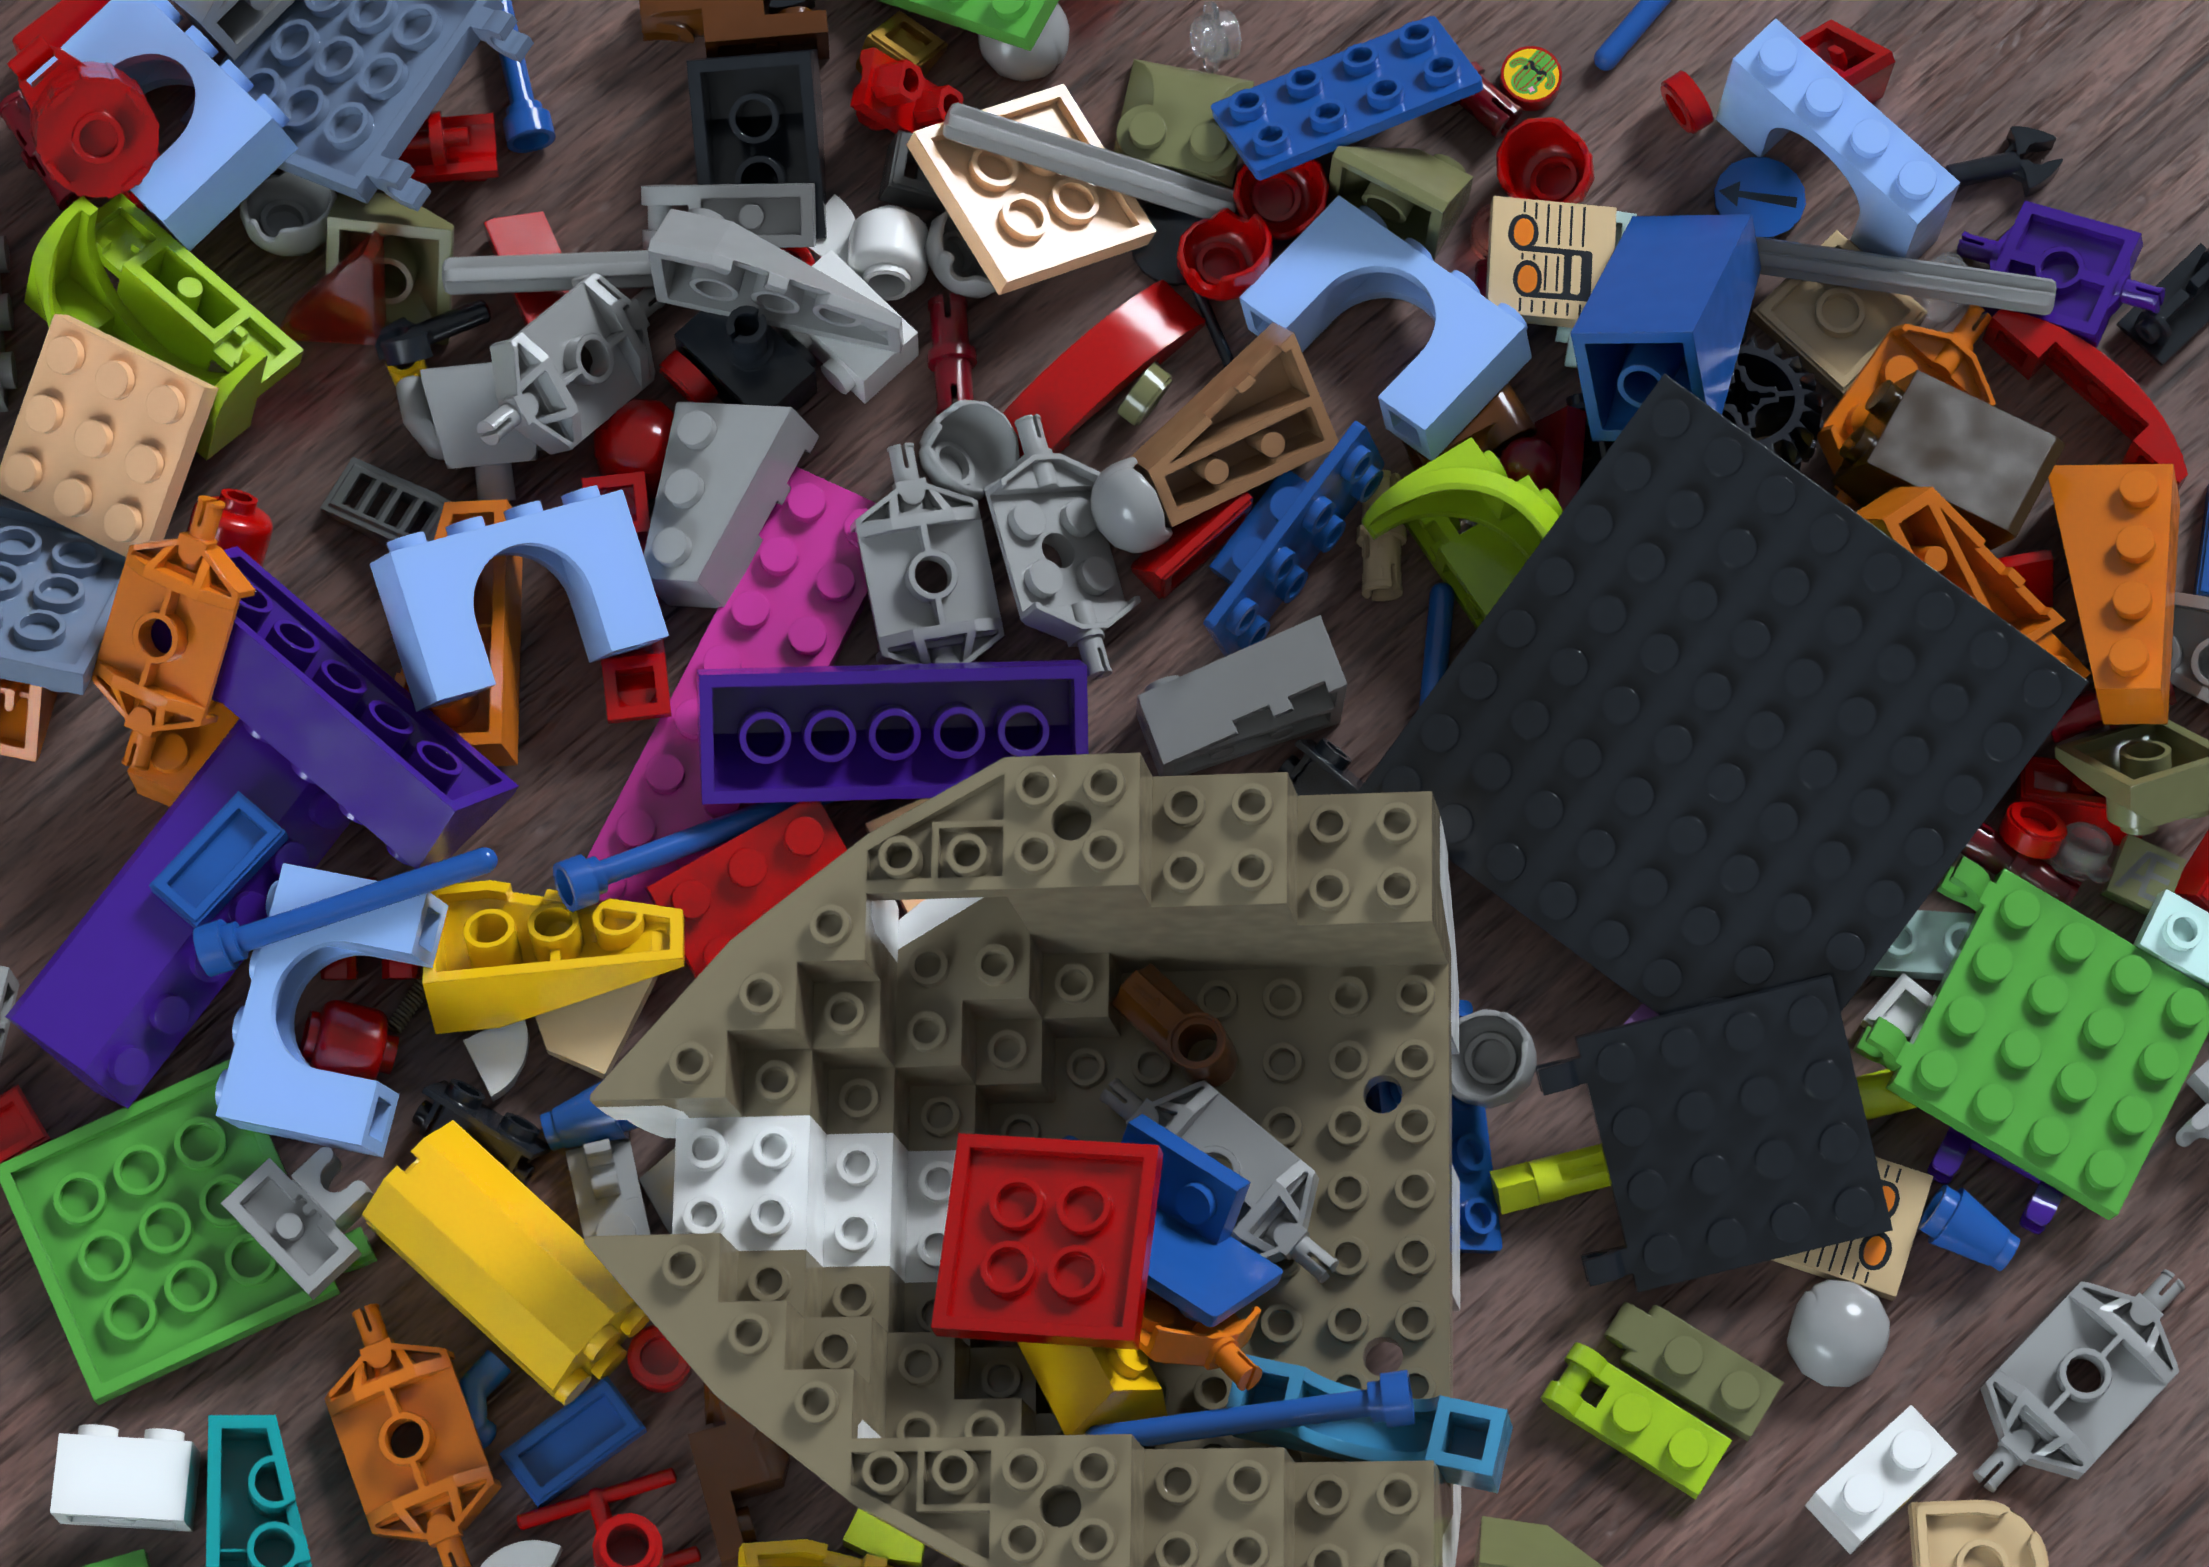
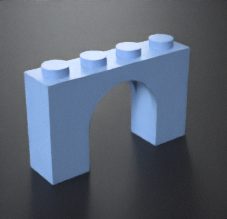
M110 0L60 48L82 62L93 61L112 64L113 67L123 71L131 79L134 78L144 94L167 85L179 84L195 88L194 110L187 127L180 137L154 161L149 173L143 178L142 183L130 189L150 213L190 252L298 149L296 144L282 129L290 120L266 94L263 93L255 101L248 94L254 85L229 59L221 66L213 61L212 58L219 53L218 50L194 25L183 32L177 24L184 18L168 0ZM53 56L27 81L31 84L58 59Z
M1776 18L1733 58L1716 115V120L1757 157H1763L1790 130L1806 138L1826 154L1843 173L1857 197L1860 214L1850 240L1863 252L1918 259L1937 241L1960 185V182Z
M1338 195L1267 268L1253 285H1250L1239 297L1247 328L1259 336L1274 322L1294 332L1300 349L1303 352L1335 318L1348 308L1361 302L1379 298H1392L1412 303L1424 310L1435 322L1429 342L1418 356L1378 396L1385 428L1432 461L1532 358L1526 331L1528 328L1523 317L1511 306L1505 303H1500L1497 306L1482 296L1475 283L1464 273L1458 270H1453L1449 273L1435 263L1428 250L1418 241L1409 237L1402 240L1389 231L1382 218L1371 208L1364 205L1357 208Z
M597 485L590 486L561 496L563 506L543 511L540 501L529 502L504 511L506 521L485 526L483 516H478L445 527L447 537L427 542L425 533L417 532L387 542L389 553L370 563V567L416 712L474 696L496 685L474 614L475 586L481 571L493 557L513 555L531 559L547 568L559 580L570 600L589 663L645 648L669 636L623 490L600 495Z
M283 863L279 880L275 881L268 891L266 914L270 917L377 881ZM429 892L254 949L249 963V975L252 981L245 1006L240 1007L233 1022L232 1037L235 1045L228 1069L221 1073L216 1085L215 1100L218 1106L216 1116L240 1129L383 1158L400 1094L375 1080L312 1068L302 1056L296 1042L294 1030L296 1007L302 992L311 979L329 964L343 958L372 956L433 968L449 905Z

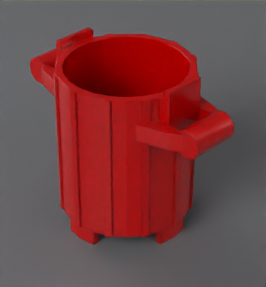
M38 35L13 57L7 65L17 75L19 87L31 109L30 136L50 178L53 181L56 180L64 188L80 197H108L109 199L122 193L140 210L145 212L147 208L131 191H128L142 183L143 178L149 173L154 161L161 156L158 151V129L160 125L138 82L134 78L131 79L123 71L113 67L110 63L82 62L62 48L51 46L41 35ZM55 56L58 60L30 84L27 79Z

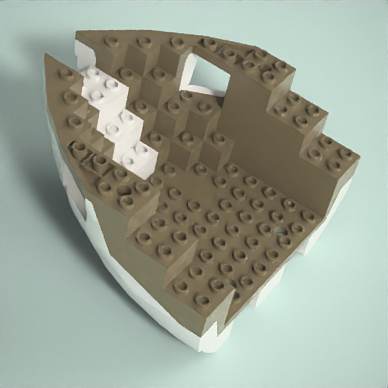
M1141 753L1004 757L870 832L731 939L590 1094V1101L610 1117L616 1120H628L645 1131L663 1138H676L672 1234L585 1236L584 1243L716 1397L854 1506L964 1567H1455L1461 1517V1486L1447 1483L1434 1460L1348 1462L1240 1439L1232 1435L1142 1447L1132 1434L1064 1435L1017 1342L937 1337L931 1329L958 1133L1062 1139L1067 1135H1071L1084 1141L1121 1143L1127 1127L1126 1120L1099 1100L1101 1093L1106 1088L1125 1104L1127 1103L1112 1091L1108 1085L1116 1078L1120 1079L1121 1083L1143 1101L1146 1098L1155 1101L1192 1085L1187 1082L1177 1066L1112 1006L1120 986L1135 970H1141L1151 963L1203 1012L1217 1018L1235 1046L1238 1059L1234 1073L1229 1080L1213 1088L1299 1157L1318 1175L1319 1182L1308 1226L1309 1238L1334 1259L1339 1260L1337 1268L1332 1273L1318 1260L1311 1257L1330 1276L1323 1283H1319L1313 1275L1293 1259L1288 1260L1285 1258L1274 1263L1283 1270L1279 1283L1235 1312L1240 1319H1246L1250 1315L1252 1307L1258 1306L1261 1309L1252 1336L1241 1351L1246 1355L1303 1366L1327 1379L1363 1390L1367 1389V1382L1380 1380V1376L1368 1371L1366 1366L1367 1354L1372 1347L1379 1343H1394L1401 1348L1403 1354L1402 1364L1397 1371L1408 1370L1413 1399H1430L1439 1395L1453 1398V1311H1460V1181L1452 1165V1054H1459V984L1448 871V852L1441 816L1432 791L1298 796L1288 772L1152 776ZM925 899L899 919V908L896 900ZM1206 1039L1197 1042L1190 1049L1188 1060L1196 1062L1206 1060L1215 1051L1217 1041ZM1384 1081L1393 1082L1400 1086L1403 1093L1397 1108L1383 1114L1369 1109L1366 1104V1098L1371 1087ZM1214 1158L1221 1164L1233 1170L1232 1164L1229 1161L1221 1158ZM1148 1357V1363L1163 1390L1168 1416L1226 1408L1233 1381L1220 1368L1207 1370L1204 1366L1163 1364L1161 1362H1154Z

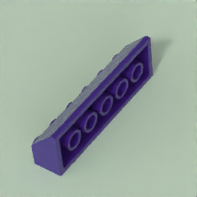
M238 546L225 549V553L255 588V594L240 600L212 700L223 703L244 721L245 729L253 737L262 742L269 743L287 758L298 776L310 783L317 784L337 801L340 811L347 818L355 823L366 826L386 844L390 855L399 862L417 869L450 858L514 795L519 786L432 711L425 709L416 712L411 694L243 550ZM157 619L151 630L152 641L160 652L166 654L172 645L171 630L165 622Z
M1080 660L697 669L698 738L702 804L933 798L1004 757L1089 754L1087 665Z
M241 719L229 731L5 1016L92 1091L126 1108L131 1106L235 972V970L213 977L205 973L194 947V928L151 891L149 884L239 791L284 829L289 837L280 849L210 921L222 919L227 924L236 921L240 926L268 917L266 914L268 891L271 885L279 880L283 863L315 869L352 821L340 811L338 802L317 784L310 783L298 776L292 769L291 762L273 746L253 737L245 729L244 721Z

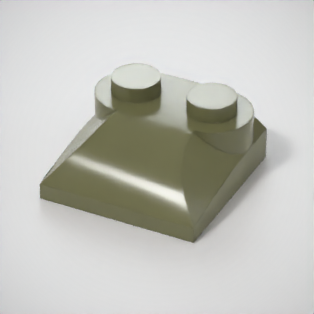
M1134 59L1121 119L1117 126L1114 152L1233 189L1240 155L1213 118L1211 105L1232 96L1240 90L1254 87V81Z
M2169 719L2168 724H2128L2055 746V758L2091 788L2106 797L2107 820L2119 826L2120 830L2126 834L2147 835L2156 832L2160 825L2182 818L2197 819L2209 815V740Z

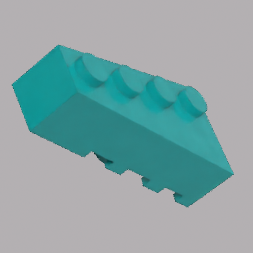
M208 1415L206 1567H312L276 1415Z

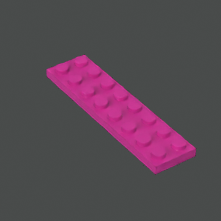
M795 467L787 482L791 487L790 492L782 505L776 503L759 533V536L763 539L761 545L726 605L718 607L670 698L672 717L659 719L587 858L595 856L600 861L755 804H702L698 738L697 669L834 666L869 598L856 532H851L850 526L858 517L874 506L875 502L799 467ZM726 842L608 885L607 893L600 895L599 902L596 905L609 898L654 905L645 890L647 886Z

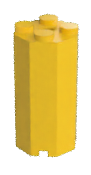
M454 1120L424 1137L410 1151L418 1159L405 1171L397 1165L383 1179L363 1211V1218L367 1221L368 1227L555 1400L567 1406L586 1388L592 1378V1374L599 1380H602L621 1364L627 1355V1351L621 1344L627 1336L631 1338L636 1335L650 1319L587 1247L584 1239Z

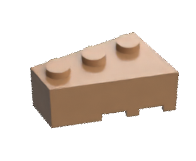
M1272 322L1131 457L1136 458L1138 462L1134 466V470L1142 474L1156 491L1164 511L1165 523L1173 527L1332 451L1339 441L1294 332Z

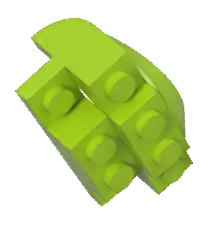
M122 193L112 198L99 209L84 196L78 198L48 228L34 251L24 303L47 322L48 327H50L54 314L72 316L219 388L196 450L206 460L250 427L257 398L301 363L304 351L302 347ZM104 267L119 279L117 292Z
M1471 437L1390 487L1370 506L1362 519V524L1373 540L1389 530L1404 524L1444 583L1449 584L1453 588L1455 599L1477 629L1557 521L1563 510L1554 495L1546 488L1539 491L1529 475L1517 482L1509 479L1504 467L1495 454L1490 450L1483 453ZM1458 518L1478 523L1462 534L1458 533L1461 530Z

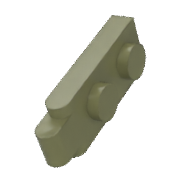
M1623 1302L1603 1335L1609 1342L1624 1351L1619 1361L1625 1367L1747 1442L1784 1383L1657 1305H1653L1649 1312L1646 1313L1633 1304Z

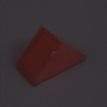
M374 230L289 307L279 329L293 341L375 345L386 322L384 238Z

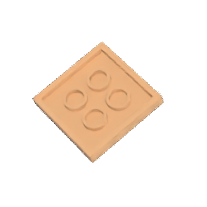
M1064 84L983 109V111L1104 148ZM944 122L914 131L906 145L998 295L1146 246L1157 232L1135 197L949 140L943 135Z
M54 314L0 465V494L124 557L127 556L130 545L164 540L219 388L72 316Z

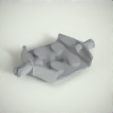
M592 273L576 277L571 280L574 288L511 339L493 343L490 346L499 406L497 410L477 424L478 434L486 432L480 438L486 444L493 446L499 443L510 431L516 429L550 455L569 451L652 383L655 377V369L647 327L650 326L647 318L665 305V303L656 300L654 287L643 288L636 296L629 299L599 274ZM583 345L589 350L593 359L590 374L586 372L581 362Z
M1032 414L1026 415L1014 422L1024 455L1016 461L1018 467L985 492L1020 620L1029 627L1067 641L1068 647H1078L1082 662L1087 665V681L1093 679L1094 681L1100 680L1113 673L1103 643L1104 631L1138 605L1141 599L1140 596H1134L1129 601H1125L1109 542L1098 530L1091 512V492L1101 472L1061 453H1053L1052 449L1048 448L1041 416L1038 414L1034 416ZM1042 543L1050 545L1058 552L1062 568H1059L1055 563L1045 558Z
M904 443L902 447L901 444L890 446L887 448V452H889L895 482L892 485L893 491L858 517L850 526L851 532H856L880 650L875 655L876 661L885 665L971 663L1005 636L978 500L928 484L926 477L919 478L914 443ZM929 560L937 562L944 568L947 574V586L944 591L929 593L917 584L915 569L918 563Z
M1118 1078L1108 1084L1112 1091L1127 1103L1125 1104L1106 1088L1101 1093L1099 1100L1126 1120V1125L1129 1121L1144 1114L1210 1157L1229 1161L1234 1172L1251 1182L1231 1237L1272 1263L1285 1258L1295 1260L1313 1275L1319 1283L1325 1282L1330 1277L1325 1269L1311 1259V1257H1314L1332 1273L1339 1264V1260L1334 1259L1309 1238L1308 1226L1319 1182L1318 1175L1311 1167L1205 1080L1196 1082L1155 1101H1151L1148 1098L1143 1101L1121 1083V1080Z
M2164 1269L2161 1275L2143 1294L2139 1292L2135 1297L2081 1281L1985 1382L1980 1390L1999 1442L1997 1443L1998 1448L1973 1472V1476L1980 1483L1995 1466L2000 1467L1983 1486L1985 1489L1994 1493L2007 1476L2017 1466H2022L2023 1464L2078 1480L2179 1373L2178 1364L2160 1322V1318L2164 1315L2161 1312L2180 1292L2185 1290V1285L2178 1278L2162 1296L2159 1295V1292L2175 1276L2174 1273ZM2076 1359H2084L2093 1363L2101 1376L2099 1389L2089 1393L2079 1392L2074 1389L2068 1382L2066 1375L2069 1362Z

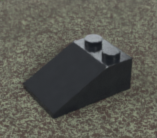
M807 49L707 57L686 61L698 185L815 183L816 239L827 238L823 107L818 50Z

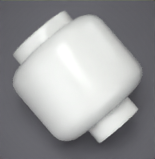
M894 205L881 206L863 213L853 222L849 234L847 265L883 300H898L905 297L924 283L928 272V262L924 250L929 233L926 224L915 214Z

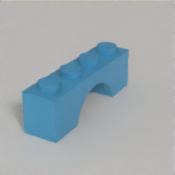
M1246 1355L1255 1365L1262 1369V1377L1250 1390L1245 1388L1244 1391H1241L1232 1382L1226 1408L1361 1389L1332 1381L1303 1366ZM1439 1395L1430 1399H1413L1415 1425L1387 1428L1386 1422L1372 1423L1371 1417L1232 1436L1348 1462L1434 1460L1447 1483L1498 1493L1513 1426L1507 1409Z

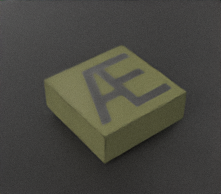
M2127 834L2121 840L2100 895L2147 916L2158 893L2165 889L2174 893L2187 860L2134 835Z

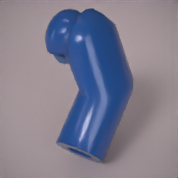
M486 1350L459 1379L483 1449L492 1443L497 1431L496 1425L487 1419L486 1399L511 1373V1370L489 1350Z

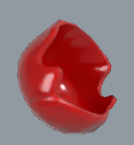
M1527 118L1506 133L1496 151L1499 183L1506 194L1512 198L1580 204L1584 201L1595 179L1593 156L1585 141L1558 118Z
M1316 158L1263 180H1257L1247 165L1244 164L1236 176L1233 200L1240 217L1251 218L1254 213H1258L1263 217L1272 235V240H1290L1297 238L1325 210L1329 195V184L1323 165Z
M1223 208L1211 218H1204L1194 222L1181 235L1177 252V267L1189 287L1197 294L1216 301L1239 299L1250 285H1253L1270 266L1273 252L1272 235L1263 217L1258 213H1254L1251 218H1243L1233 213L1229 208Z
M636 398L631 399L618 409L594 433L595 457L600 476L644 471L648 500L656 498L674 411L660 400Z

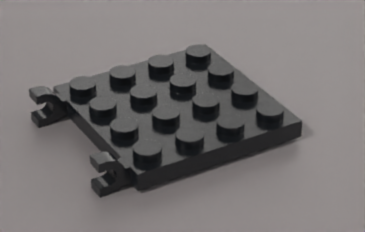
M1829 974L1574 1036L1579 1053L1578 1056L1536 1066L1539 1088L1544 1096L1586 1083L1625 1243L1622 1246L1580 1255L1587 1282L1589 1281L1590 1287L1632 1274L1637 1292H1642L1893 1230L1832 976Z

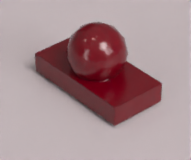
M1566 406L1536 421L1537 433L1534 437H1521L1512 441L1502 452L1499 460L1506 471L1507 477L1517 482L1529 475L1539 491L1544 488L1548 489L1564 511L1580 489L1587 422L1586 411Z

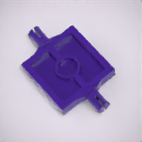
M2024 201L2014 225L2001 236L1999 241L1964 231L1961 235L1962 239L1959 240L1957 246V257H1964L1990 265V270L2049 278L2056 281V297L2051 314L2020 313L2061 327L2095 348L2098 347L2111 316L2123 303L2157 314L2160 311V305L2162 306L2164 301L2165 288L2131 279L2132 269L2143 247L2141 233L2033 202ZM1980 306L1985 310L1982 314L1989 313L1991 317L2000 310Z

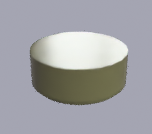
M1152 364L1129 392L1117 413L1132 425L1140 426L1168 391L1173 382L1171 380L1172 376L1157 364Z

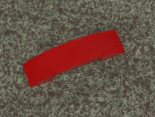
M1163 279L1122 304L1062 353L1003 412L1018 435L1020 458L1024 455L1014 424L1017 419L1031 414L1033 416L1035 414L1040 415L1048 448H1051L1053 453H1061L1070 445V435L1152 363L1156 361L1161 365L1205 326V320Z
M2000 309L1992 317L1982 339L1987 345L2027 380L2044 364L2132 441L2121 462L2122 464H2174L2178 491L2180 490L2188 476V471L2177 441L2164 417L2151 399L2122 368L2083 339L2042 319Z
M645 472L581 478L582 488L597 485L600 495L623 490L644 555L651 524ZM656 595V596H657L658 603H659V606H660V609H661L660 597H659L658 595ZM664 639L645 648L601 659L608 724L672 717Z

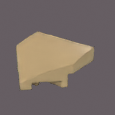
M659 975L535 1016L548 1054L604 1079L612 1071Z

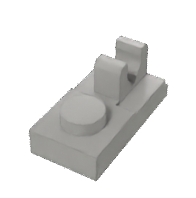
M630 1138L616 1141L604 1139L583 1144L584 1147L565 1151L584 1237L651 1235Z

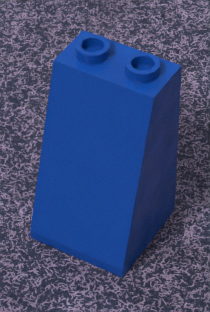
M1752 214L1632 216L1571 331L1592 441H1615L1664 373L1722 415L1761 271Z

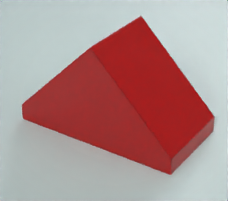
M1832 19L1799 37L1806 46L1869 102L1874 103L1883 97L1895 65V59L1891 50Z

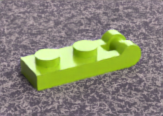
M1575 1342L1564 1358L1568 1365L1558 1382L1554 1380L1549 1382L1540 1397L1541 1400L1558 1414L1696 1500L1732 1440L1608 1363L1595 1350ZM1589 1381L1606 1390L1596 1408L1584 1401L1580 1396Z

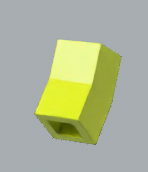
M858 1508L843 1538L844 1547L863 1556L870 1554L888 1559L887 1565L922 1567L925 1544Z

